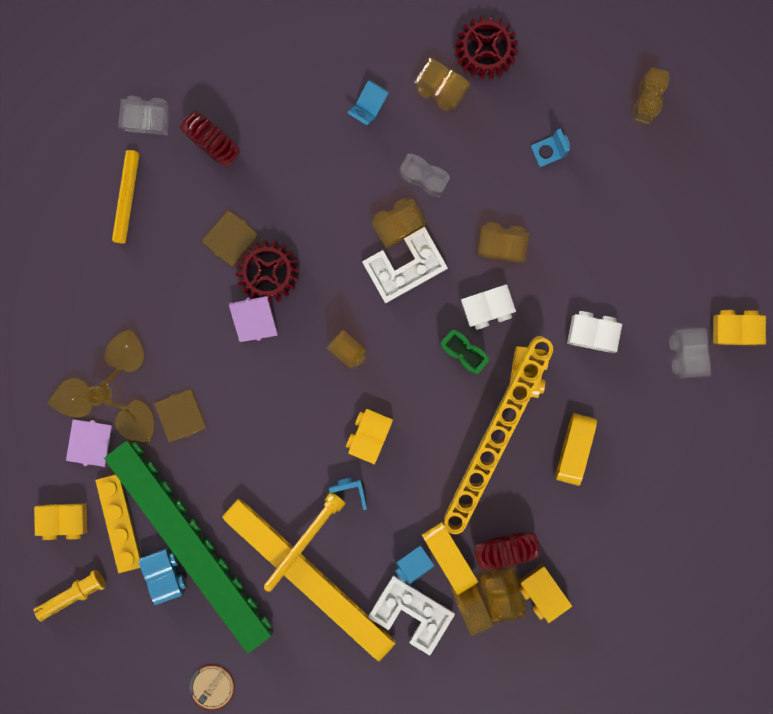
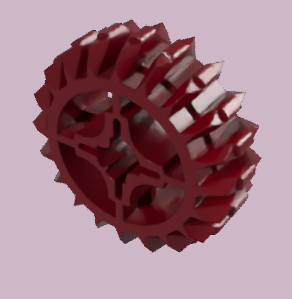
M482 15L479 17V23L472 18L470 20L471 26L464 24L462 28L464 32H458L457 37L460 40H456L454 44L458 48L454 54L460 57L457 60L458 65L465 64L463 72L471 69L470 77L474 78L476 73L480 74L479 80L483 81L485 75H488L490 81L493 80L494 73L497 77H502V70L509 72V64L514 65L516 61L513 56L518 55V50L515 48L518 46V40H513L516 35L515 31L508 32L509 24H505L502 27L501 18L497 20V23L493 22L494 18L492 15L489 16L488 21H485ZM480 32H491L493 34L491 36H484ZM470 39L474 41L473 45L477 48L473 57L470 56L467 49V43ZM500 39L505 46L503 58L499 55L500 52L496 48ZM483 45L485 47L486 45H491L490 51L488 52V49L487 52L482 51ZM482 60H489L494 64L484 65L480 64L479 62H481Z
M192 111L183 119L180 125L181 131L212 159L223 167H229L231 163L235 162L240 154L239 147L210 120L197 111Z
M263 240L262 248L258 242H254L256 250L252 251L250 247H246L249 256L240 254V258L245 262L244 264L236 263L238 268L243 269V271L235 273V276L243 277L237 284L239 286L247 285L243 288L242 292L247 294L252 291L249 296L250 299H255L257 295H259L258 298L268 296L270 305L273 303L272 297H275L277 302L280 303L282 302L280 294L283 293L285 297H290L286 291L288 287L295 291L296 287L291 284V281L299 282L300 280L299 277L293 276V273L300 272V268L292 267L298 263V259L293 258L289 260L294 254L293 251L290 250L284 254L286 245L282 244L277 249L278 242L275 240L272 242L271 247H269L267 240ZM275 254L280 256V258L267 263L259 256ZM254 261L258 266V273L250 281L249 269ZM261 263L268 269H274V271L271 272L273 273L272 276L275 278V281H273V279L271 277H268L267 275L264 277L262 276L264 272L262 266L260 265ZM286 263L287 276L282 284L277 277V273L282 268L281 266ZM264 282H271L277 289L261 291L255 287Z
M520 532L491 538L480 542L474 547L475 558L479 568L486 570L526 563L536 559L541 554L539 540L533 532Z

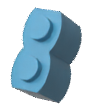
M169 547L139 559V565L154 605L180 597L185 593L184 589L187 588L185 578L182 574L179 575L176 566L179 565L178 559L170 551Z

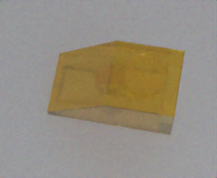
M344 330L327 347L350 369L353 365L357 368L366 358L363 355L366 350Z
M476 585L459 595L451 586L470 635L473 636L492 628L493 624Z

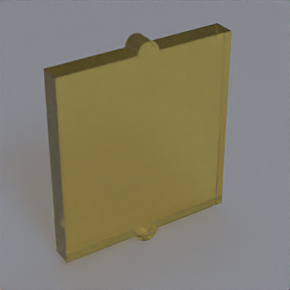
M227 210L202 242L215 252L214 255L216 257L220 256L230 266H233L240 258V254L246 251V247L252 244L258 237V234L246 225L245 220H240Z
M192 389L178 395L171 394L170 398L155 403L169 442L183 437L189 438L191 434L206 429Z

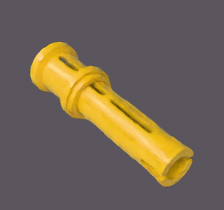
M95 569L91 572V575L83 580L74 581L71 588L44 604L35 607L34 612L36 613L34 614L36 618L42 622L75 601L86 600L91 593L98 589H105L106 583L103 576Z

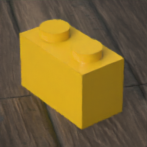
M542 563L518 579L522 585L518 589L526 600L531 598L536 606L532 609L540 620L545 618L550 623L573 607Z

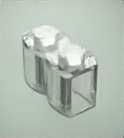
M127 96V99H121L118 128L121 131L168 136L171 107L168 103H165L166 100L161 98H151V101H142L141 97Z
M414 154L406 156L399 171L400 176L407 183L420 186L427 194L434 197L442 196L450 180V176L443 169L429 166L423 158Z
M706 328L674 331L673 336H670V348L675 352L672 370L674 374H677V378L711 376Z

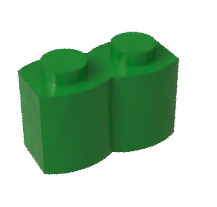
M451 330L440 343L441 349L448 356L458 359L460 365L472 374H479L489 362V358L483 350L470 345L468 339L456 330Z

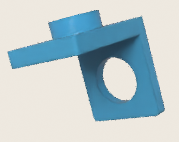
M369 80L356 105L350 108L347 113L365 125H369L377 117L389 91Z
M561 129L556 130L552 137L530 146L539 167L566 157L570 151L569 140L565 134L563 135ZM546 145L552 149L553 154L550 158L544 159L539 155V149L542 146Z
M352 477L338 480V485L329 487L330 493L358 487L363 510L367 509L361 480L352 481Z

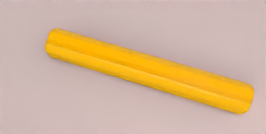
M127 150L124 159L112 241L119 244H125L139 161V153L134 150Z

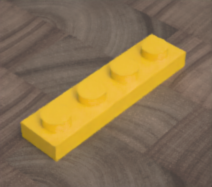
M116 475L97 479L95 481L118 573L140 568L139 559L141 554L124 485Z

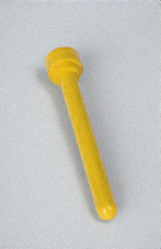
M334 493L328 494L324 500V509L264 584L265 591L270 592L273 590L332 513L335 514L337 511L340 512L345 505V502Z

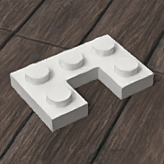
M425 227L404 238L415 260L394 271L383 250L362 261L385 304L448 269Z
M393 575L368 618L389 630L400 611L403 610L421 621L409 643L426 654L431 655L453 619L455 612Z

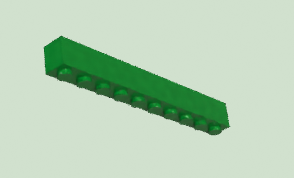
M128 440L104 457L105 461L246 653H250L272 636L273 625L267 616H261L257 610L259 608L257 602L252 596L247 597L243 591L245 588L238 577L233 578L228 571L230 569L229 564L223 557L219 559L214 552L216 547L209 538L205 539L200 533L202 529L195 519L191 520L185 513L188 511L186 506L180 499L176 500L171 494L173 489L166 480L162 481L157 475L159 470L152 461L148 462L143 456L145 451L137 441Z

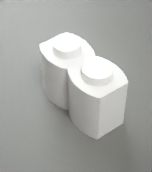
M507 284L461 299L469 327L475 326L476 330L490 326L488 321L496 318L498 322L511 319V313L516 312Z
M579 311V315L575 314L572 316L567 344L616 353L622 324L617 323V319L613 317L603 316L601 320L593 318V313Z

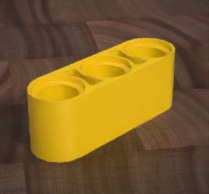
M577 413L572 414L557 466L555 480L580 486L593 442L597 419Z
M443 522L422 534L458 595L479 583Z

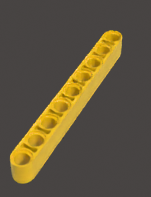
M538 336L530 342L444 516L445 528L452 534H459L466 528L552 356L553 345L547 338ZM545 342L548 348L544 354H537L535 352L537 343ZM528 364L536 365V373L532 376L524 374V368ZM515 387H525V395L520 398L513 396ZM504 409H514L515 415L513 418H503L502 412ZM502 430L504 437L498 441L491 438L493 431ZM486 451L493 453V459L489 462L482 461L480 459L482 453ZM474 473H479L483 476V479L479 483H473L470 481V476ZM467 494L472 497V501L469 504H462L459 501L462 495ZM452 516H458L462 521L458 525H451L449 519Z
M239 498L222 516L238 534L275 568L281 564L293 548L286 539ZM302 554L298 556L284 574L287 579L377 661L380 662L396 644L395 640L383 628L369 619L368 615Z

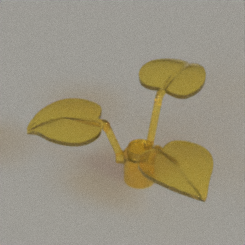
M126 330L116 335L106 348V363L112 367H117L106 380L102 381L100 385L89 388L87 383L79 378L67 379L59 385L47 403L56 411L75 418L89 414L93 405L97 406L105 403L107 406L121 408L123 411L118 413L115 419L116 429L119 434L129 440L149 442L155 428L154 416L149 406L139 400L132 401L128 407L110 400L112 396L111 390L107 386L120 373L121 368L126 372H133L140 368L144 361L142 344L132 330Z

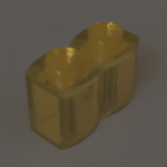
M429 58L415 80V87L421 96L425 98L430 96L436 99V104L442 109L455 111L470 88V82L438 61Z
M652 67L643 77L639 86L640 97L633 107L634 120L650 124L658 116L663 106L662 94L666 91L669 84L668 71Z
M403 198L393 205L395 207L389 212L382 210L373 216L374 220L371 222V226L385 249L397 244L405 237L427 225L413 198L409 200Z
M487 222L486 226H481L476 256L514 263L525 262L529 233L524 232L523 227L510 226V229L500 228L501 224Z
M513 568L490 571L480 576V588L487 599V612L493 623L513 621L526 615L525 603L519 592L518 578Z

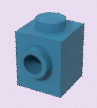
M419 546L396 563L398 569L395 572L402 582L407 581L410 585L432 570L434 564L423 548Z

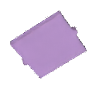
M268 296L255 299L246 298L244 301L229 303L239 342L255 339L260 341L261 338L278 336Z
M73 419L66 461L83 463L84 466L90 464L106 467L107 462L104 457L108 455L113 425L96 423L95 420L88 422Z

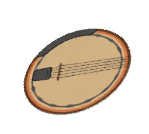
M206 665L199 668L193 674L189 684L190 695L195 704L202 709L211 711L225 707L231 701L235 690L231 674L225 668L218 665Z

